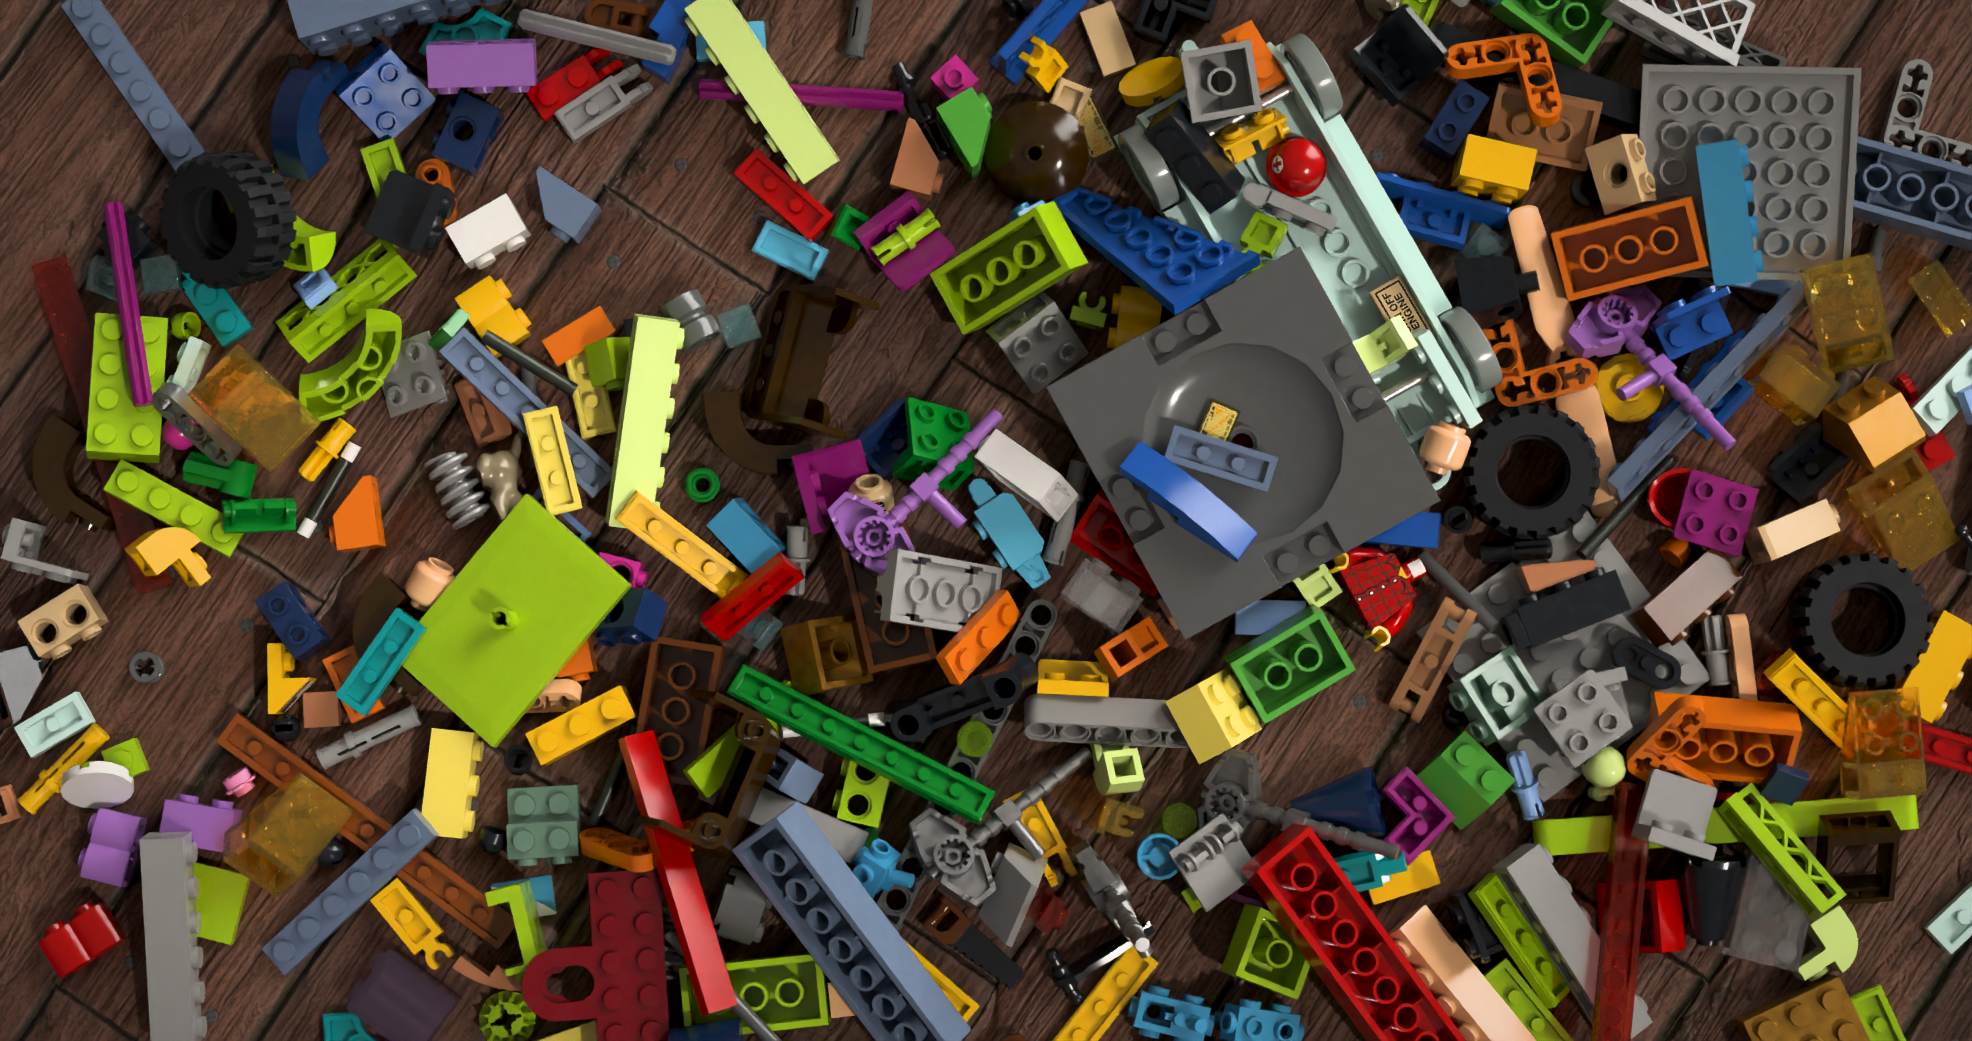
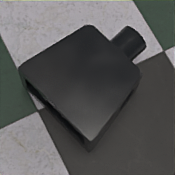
M1510 256L1454 260L1462 308L1474 318L1481 330L1520 316L1523 313L1520 295L1541 291L1537 271L1516 274L1513 260Z

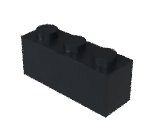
M1180 98L1152 118L1144 132L1145 136L1209 214H1212L1238 196L1245 178L1201 123L1191 122L1190 110Z
M1600 567L1583 574L1586 580L1584 582L1572 585L1571 580H1567L1550 587L1553 594L1540 598L1537 592L1519 599L1520 607L1512 609L1511 612H1517L1531 645L1527 646L1526 649L1534 648L1631 610L1632 608L1616 569L1605 573L1604 568Z

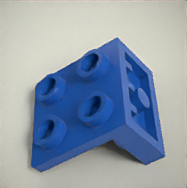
M383 41L349 71L350 75L334 90L381 141L395 138L436 100L432 93Z
M1716 284L1688 298L1690 303L1686 304L1684 299H1681L1656 313L1658 319L1649 325L1662 353L1671 361L1733 333L1719 300L1731 293L1729 286L1718 290Z

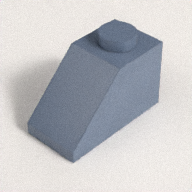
M539 166L536 175L544 217L552 227L549 232L566 244L570 239L579 244L602 211L597 203Z
M780 747L766 782L806 805L824 774Z

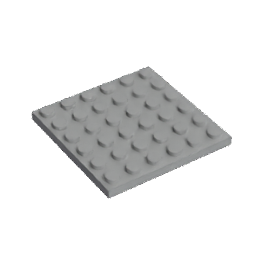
M1643 64L1639 139L1644 144L1646 150L1644 159L1648 172L1652 174L1656 183L1655 195L1657 201L1636 209L1692 195L1710 262L1708 266L1670 275L1669 277L1713 278L1695 145L1739 138L1740 146L1747 145L1750 165L1742 167L1744 181L1752 180L1754 201L1747 202L1749 216L1756 215L1759 236L1752 237L1753 250H1761L1764 271L1757 272V279L1849 282L1862 68Z
M1586 511L1583 515L1584 517L1577 524L1568 528L1567 531L1548 537L1553 546L1551 558L1520 561L1517 565L1511 561L1469 593L1499 622L1500 618L1512 614V609L1520 607L1519 599L1531 595L1525 594L1516 568L1527 564L1582 560L1577 556L1576 550L1599 527L1589 512ZM1608 538L1588 559L1595 560L1597 565L1595 568L1603 567L1605 573L1616 569L1632 609L1534 648L1526 649L1525 647L1515 651L1545 699L1550 697L1549 683L1578 677L1589 669L1599 672L1616 668L1612 661L1611 653L1613 646L1623 638L1636 637L1654 646L1629 616L1651 595ZM1583 574L1568 579L1571 580L1572 585L1586 581ZM1550 587L1534 592H1538L1540 598L1553 594ZM1458 601L1454 604L1467 611ZM1447 617L1443 626L1455 632L1460 623ZM1433 619L1415 632L1421 641ZM1476 619L1474 620L1446 672L1451 682H1454L1473 668L1481 665L1510 646L1501 624L1493 632L1489 633ZM1684 639L1673 646L1668 642L1657 647L1678 660L1681 666V677L1676 685L1668 689H1656L1628 674V680L1621 682L1634 735L1646 727L1654 691L1690 695L1710 680V674ZM1627 648L1623 656L1626 661L1631 662L1635 654L1633 650ZM1662 665L1656 667V676L1663 678L1666 675V669ZM1536 715L1496 741L1506 756L1511 751L1524 750L1526 752L1532 775L1539 782L1537 789L1542 803L1583 774L1581 764L1576 768H1567L1559 757L1563 752ZM1630 738L1613 741L1609 745L1617 749Z

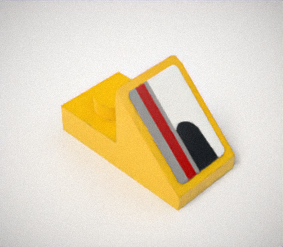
M267 643L268 714L272 715L284 714L302 696V693L317 680V678H290V672H293L295 668V659L283 643Z

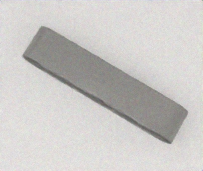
M1033 694L1024 700V733L1031 740L1167 748L1189 747L1165 703L1167 700L1059 694Z
M721 787L708 799L702 798L700 794L697 798L714 805ZM763 787L749 821L762 826L795 803L796 800ZM801 803L845 862L852 864L855 856L864 846L869 832Z

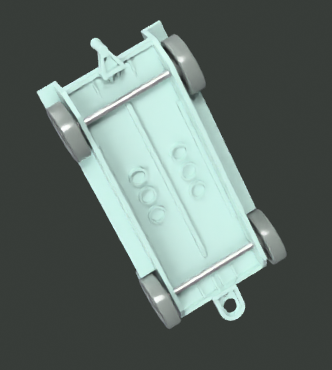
M1299 33L1277 46H1274L1271 42L1266 44L1285 75L1286 80L1284 84L1260 95L1262 109H1272L1275 107L1286 116L1287 120L1284 122L1288 126L1290 133L1285 135V138L1293 136L1307 138L1316 143L1324 152L1327 160V170L1320 186L1309 195L1292 198L1335 216L1337 223L1332 234L1324 232L1323 236L1315 235L1303 229L1305 223L1292 218L1290 222H1286L1271 215L1272 209L1267 206L1257 210L1252 208L1251 205L1244 203L1242 191L1248 182L1257 183V185L1261 184L1278 191L1270 182L1266 171V158L1271 147L1262 150L1257 140L1252 142L1256 154L1235 164V167L1245 178L1238 196L1212 214H1209L1144 134L1152 118L1179 98L1189 109L1186 89L1137 115L1135 125L1113 137L1138 185L1158 213L1165 219L1202 232V236L1205 239L1216 243L1224 240L1232 243L1233 249L1241 251L1246 248L1241 246L1240 238L1255 211L1286 223L1288 231L1273 259L1262 256V267L1300 246L1353 342L1372 333L1385 323L1369 297V292L1400 275L1436 335L1435 340L1475 408L1477 409L1495 398L1490 389L1502 382V372L1489 341L1474 318L1464 308L1459 306L1453 308L1344 119L1341 114H1336L1343 107L1339 87L1324 57L1308 36ZM1186 40L1183 43L1182 48L1179 50L1180 59V52L1199 49L1194 41ZM1256 112L1200 123L1209 135L1214 138L1220 135L1224 128L1233 124H1242L1252 119ZM1247 272L1246 274L1242 275L1241 277L1237 278L1231 283L1225 285L1224 287L1210 294V296L1224 289L1225 287L1233 284L1234 282L1242 279L1243 277L1251 274V272ZM1410 351L1406 356L1371 377L1393 413L1417 459L1420 460L1422 458L1419 455V450L1427 428L1430 425H1438L1440 420L1450 423L1452 419L1446 411V406L1449 403L1443 393L1437 394L1429 382L1428 376L1431 375V372L1425 363L1420 364L1412 351ZM1451 470L1447 471L1446 476L1439 474L1438 479L1435 482H1431L1435 491L1442 488L1448 482Z

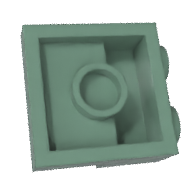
M1512 646L1503 649L1447 686L1451 692L1449 694L1451 705L1457 711L1464 712L1470 721L1468 724L1469 733L1476 741H1482L1485 746L1500 740L1535 716L1534 707L1546 700Z
M579 785L507 789L508 824H506L508 860L516 859V866L538 865V858L551 857L552 864L573 863V856L582 855L579 843V833L581 832Z

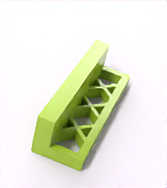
M378 239L331 277L338 286V289L329 295L328 301L323 305L319 303L311 310L302 300L277 320L276 324L288 342L310 363L365 319L366 308L377 309L417 277V275L392 244ZM383 251H388L379 260L374 262L375 258L378 255H380ZM357 274L356 278L353 281L347 283L352 276ZM300 318H303L302 321L292 330L289 328Z
M1752 783L1740 792L1733 794L1717 809L1811 922L1847 895L1769 802L1760 795V792ZM1749 795L1758 806V816L1743 800L1746 796ZM1766 826L1777 828L1782 834L1781 844ZM1790 854L1799 855L1805 861V872ZM1813 882L1824 884L1833 896L1828 900Z

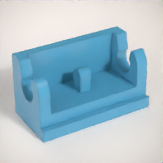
M742 497L732 499L706 525L751 574L779 551L783 553L787 549V545Z

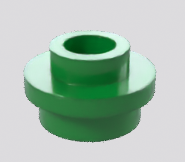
M697 468L687 476L685 489L691 499L696 502L706 503L718 495L720 480L711 469ZM701 479H706L709 482V488L705 492L697 490V483Z

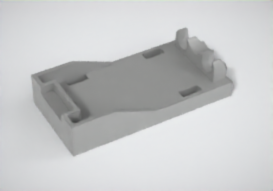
M889 549L888 556H880L881 560L887 561V567L884 574H879L877 577L875 591L876 595L882 596L881 610L874 609V612L881 614L880 620L958 633L963 628V625H958L959 622L967 623L993 594L1000 590L1003 568L907 550ZM922 558L921 564L912 563L913 560ZM965 569H973V574L965 573ZM906 614L915 615L914 621H910V617L906 616Z

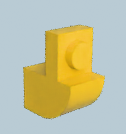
M168 527L151 530L144 533L125 548L126 552L146 577L157 576L172 565L188 587L201 586L211 578L205 570L207 564L198 553L190 550L200 542V539L186 529Z

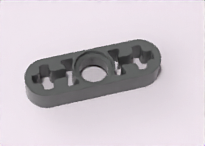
M165 382L152 395L154 408L214 463L221 466H229L241 452V444L238 439L179 385ZM191 420L198 423L202 427V429L196 426Z

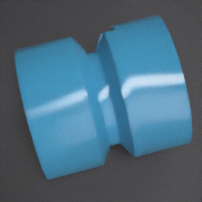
M1153 833L1145 836L1140 840L1135 851V860L1138 868L1152 879L1164 880L1171 878L1179 869L1168 852L1179 845V843L1167 834Z

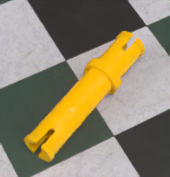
M92 723L91 727L48 770L43 769L38 774L39 779L17 799L21 806L35 815L37 810L55 792L58 794L61 792L60 780L63 773L75 765L80 764L81 767L110 739V736L99 725Z

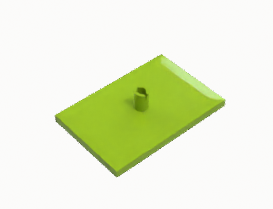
M525 494L419 620L428 629L402 666L490 746L497 747L632 587V584L530 494Z

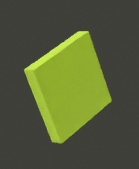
M196 861V863H193L194 877L199 878L200 891L198 898H195L196 912H200L202 920L201 931L197 933V937L232 945L252 876Z

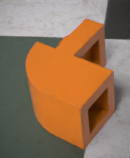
M1149 616L1105 643L1093 653L1113 682L1168 647V644Z

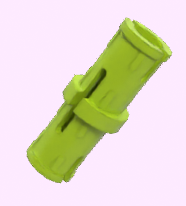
M929 208L905 226L902 224L898 225L895 228L896 232L876 246L871 247L873 253L883 266L906 249L912 250L917 247L916 242L941 227Z

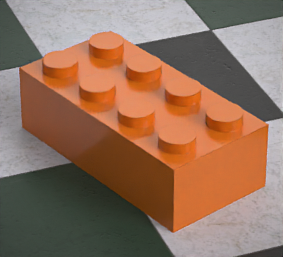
M1692 195L1563 228L1551 233L1568 302L1705 267L1710 263Z
M1654 691L1645 730L1676 699L1689 694ZM1693 695L1702 700L1704 704L1706 722L1673 756L1708 775L1711 779L1761 784L1776 762L1793 767L1803 732L1798 709L1795 704ZM1666 731L1661 732L1656 736V739L1669 741L1674 738L1675 734ZM1667 771L1668 773L1680 776V773L1677 771Z

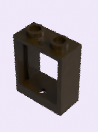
M1890 810L1819 815L1816 859L1830 875L1833 847L1878 844L1876 874L1832 877L1847 894L1835 905L1876 904L1894 901L1901 830ZM1814 882L1828 900L1833 896L1824 884Z

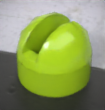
M194 312L178 313L170 321L172 323L171 333L176 338L189 340L190 336L197 338L200 334L201 322L198 315ZM184 323H187V329H184Z

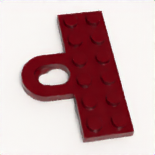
M656 868L647 872L616 870L587 873L591 945L550 948L536 954L527 963L522 973L521 993L523 999L533 1013L545 1020L570 1021L595 1018L596 1041H668L669 1014L661 880L658 870ZM568 966H583L592 975V989L588 995L579 1000H569L562 995L552 994L546 986L547 980L552 974L561 973Z

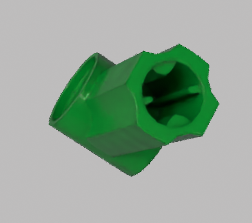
M190 451L189 456L185 459L182 470L183 480L192 484L219 489L218 492L250 499L258 465L234 460L229 466H221L214 463L206 455Z

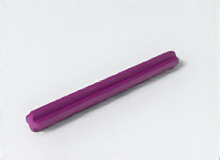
M701 79L699 82L698 94L701 99L747 102L741 92L735 95L725 80ZM789 84L800 102L807 106L902 111L904 108V93L901 91Z
M109 202L104 204V215L133 405L135 407H146L152 405L153 397L124 208L121 202Z

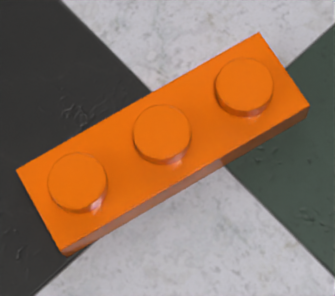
M997 590L935 656L951 684L961 685L1022 619L1023 616L1008 590Z

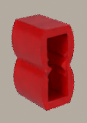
M90 901L73 912L76 918L64 925L63 921H59L43 931L46 937L40 940L38 944L60 979L72 975L127 939L105 903L94 905L93 901Z

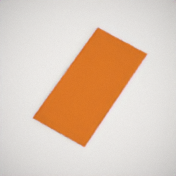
M598 306L542 340L558 367L585 350L584 346L604 339L616 330L602 307Z

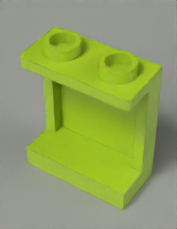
M530 880L495 888L485 893L488 907L506 902L510 904L523 962L509 966L504 969L505 977L515 975L516 981L521 980L527 963L536 954L547 949Z

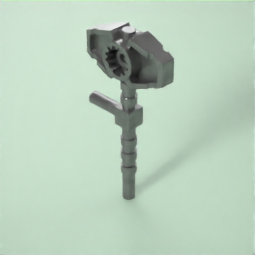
M1085 746L1082 747L1061 765L1051 769L1048 775L1038 779L1034 786L1024 790L1022 795L1013 802L1011 799L1007 800L994 810L993 818H988L979 829L976 828L969 833V836L965 834L967 829L961 824L932 808H928L911 821L908 826L921 868H927V875L931 880L939 882L938 888L954 899L965 903L967 906L976 909L996 892L995 882L984 850L978 849V847L980 848L986 844L987 840L1000 833L1001 829L1004 832L1010 829L1035 861L1042 857L1046 851L1020 820L1023 816L1022 812L1030 806L1037 804L1041 797L1047 796L1053 791L1055 786L1061 785L1067 780L1069 775L1093 757L1089 749Z
M1234 747L1226 750L1203 783L1206 787L1201 794L1203 806L1198 808L1199 828H1202L1219 814L1224 813L1230 823L1236 821L1241 825L1243 833L1240 834L1241 842L1249 833L1256 819L1261 821L1267 820L1277 826L1282 825L1281 831L1286 830L1292 823L1308 825L1318 838L1326 841L1332 840L1339 845L1352 846V849L1365 850L1395 860L1399 855L1400 846L1369 837L1362 832H1352L1350 829L1342 826L1336 827L1329 822H1319L1310 819L1311 813L1295 808L1284 811L1282 808L1276 806L1273 808L1266 803L1257 802V798L1262 796L1260 772L1258 771V760L1254 753Z
M1086 839L1071 847L1084 877L1081 883L1102 917L1106 914L1118 930H1121L1122 934L1131 941L1141 959L1149 957L1153 953V949L1129 901L1132 899V896L1112 863L1106 865Z

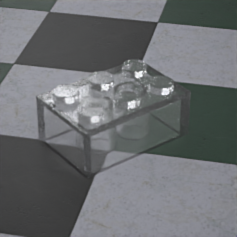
M1741 850L1749 857L1748 867L1726 938L1720 942L1718 953L1798 972L1810 919L1751 850ZM1797 862V864L1805 872V864Z

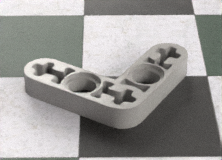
M1914 59L1900 68L1897 74L1879 142L1894 146V142L1890 141L1889 138L1894 137L1896 134L1900 135L1901 142L1911 144L1916 138L1918 141L1914 147L1902 145L1899 148L1909 151L1913 148V152L1922 154L1923 144L1931 142L1939 149L1937 159L1945 160L1947 155L1956 158L1965 153L1967 154V161L1971 162V165L1967 167L1972 168L1971 144L1919 130L1933 80V71L1931 66L1924 60ZM1916 68L1918 76L1923 77V80L1918 81L1914 85L1912 92H1902V90L1906 91L1911 87L1913 79L1907 74ZM1908 100L1914 105L1915 113L1913 117L1905 118L1899 114L1897 109L1899 101ZM1952 158L1947 161V162H1951V163H1954V164L1961 165V162H1960V161L1955 160V159H1952Z

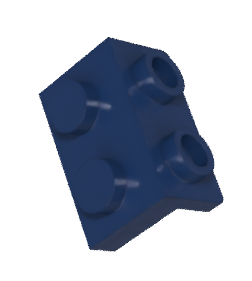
M903 398L889 405L870 427L865 428L859 433L856 439L861 440L867 464L883 480H888L889 482L895 478L892 474V464L909 447L905 400Z

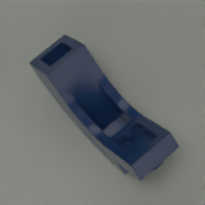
M318 60L310 66L309 70L293 68L282 82L273 105L270 132L274 157L283 177L310 180L329 161L319 135V115L326 98L350 75L345 63Z

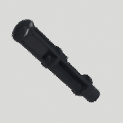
M904 62L897 63L891 68L897 78V88L904 93L906 104L935 153L923 130L926 128L938 151L937 159L939 161L948 159L954 150L929 103H922L914 89L915 75L909 73ZM933 123L937 124L948 148H945Z

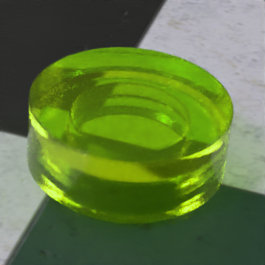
M979 721L966 723L960 728L957 735V743L961 751L972 757L984 755L990 749L993 741L989 727Z
M1171 804L1162 814V827L1168 835L1174 838L1188 837L1197 826L1196 813L1187 804Z

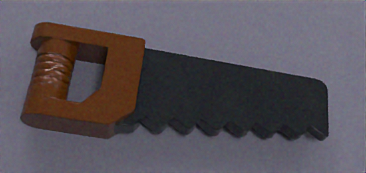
M941 894L938 898L940 902L925 917L921 924L942 944H947L951 948L956 946L958 953L965 952L966 958L973 959L975 965H982L983 971H990L993 978L999 977L1000 983H1007L1010 990L1023 976V970L984 935L966 914L944 894ZM950 911L959 917L949 930L939 931L936 928Z

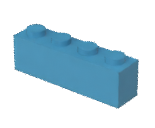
M1739 138L1695 145L1714 285L1716 284L1718 287L1758 281L1757 272H1763L1764 270L1761 250H1753L1752 237H1758L1759 232L1756 215L1749 216L1747 202L1754 201L1752 180L1744 181L1742 168L1750 166L1747 145L1740 146Z

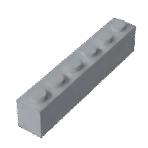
M192 831L149 832L139 839L150 1041H202L207 1034V1019L205 1016H201V1003L205 999V984L199 979V968L203 965V949L201 946L198 947L197 933H200L202 924L201 914L196 912L195 898H198L200 891L199 878L194 877L193 863H196L198 857L197 843L195 841L192 842Z
M1523 844L1493 866L1492 869L1602 1041L1631 1040L1653 1023L1647 1014L1648 1007L1645 1001L1633 992L1628 984L1629 977L1621 966L1615 964L1610 956L1608 943L1603 937L1596 934L1590 924L1592 920L1589 913L1577 904L1571 895L1573 892L1571 885L1555 870L1552 865L1554 860L1550 852L1545 847L1540 846V844Z

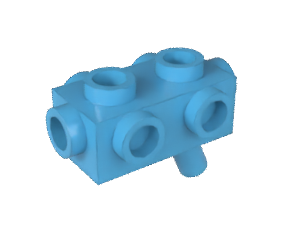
M881 839L874 840L869 848L863 846L852 862L856 866L852 872L876 904L883 890L889 892L894 884L911 888L915 881L914 874L896 870V865L902 854Z
M1149 985L1148 991L1140 989L1139 997L1132 996L1127 1016L1134 1018L1132 1025L1139 1028L1138 1034L1159 1039V1035L1162 1033L1174 1036L1173 1041H1204L1205 1035L1211 1037L1215 1016L1210 1015L1211 1008L1209 1006L1203 1005L1205 998L1186 993L1183 995V1000L1169 997V989ZM1150 1005L1160 1007V1014L1157 1017L1152 1018L1148 1016L1147 1008Z
M1240 998L1239 1005L1226 1003L1224 1012L1216 1011L1214 1013V1024L1219 1025L1221 1028L1220 1038L1227 1041H1301L1304 1036V1025L1300 1022L1301 1015L1291 1013L1292 1006L1271 1003L1270 1009L1261 1008L1262 1002Z

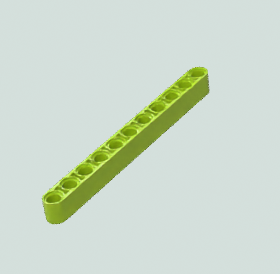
M1916 793L1795 801L1792 806L1782 802L1769 803L1798 838L1817 836L1819 815L1890 810L1900 830L1919 829ZM1756 804L1748 805L1758 816V806ZM1713 807L1705 832L1706 839L1704 843L1744 842L1717 810L1719 807ZM1638 813L1532 821L1533 843L1545 847L1552 856L1663 848V846L1631 836ZM1766 826L1776 839H1782V834L1777 828Z

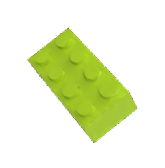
M1055 201L1032 208L930 273V276L962 334L965 335L989 325L1083 267L1088 261Z
M95 313L86 442L87 459L114 461L122 459L130 462L159 463L162 415L154 408L153 404L146 407H135L133 405L120 314ZM140 316L153 395L165 382L168 318Z
M809 952L724 961L733 990L772 1031L830 1024L826 974ZM687 966L679 968L684 1026L739 1018L731 1008L702 1016ZM740 1018L743 1034L754 1033Z

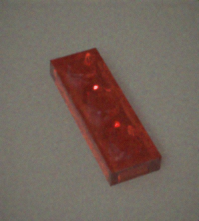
M1052 891L1035 920V926L1049 934L1052 928L1058 931L1069 913L1067 908L1064 907L1067 903L1065 899Z

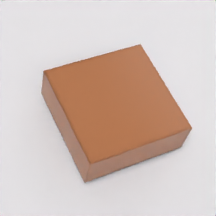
M337 691L302 693L304 728L342 726L341 700L335 696Z

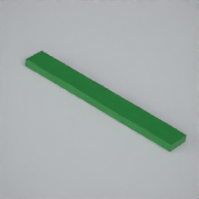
M744 664L726 692V697L762 714L773 722L977 825L980 824L995 795V791Z

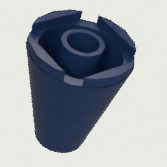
M1363 767L1290 801L1291 808L1311 813L1310 819L1319 822H1329L1336 827L1342 826L1355 833L1357 831L1362 832L1369 837L1386 835L1384 812L1381 811L1379 802L1381 800L1373 769H1370V767Z

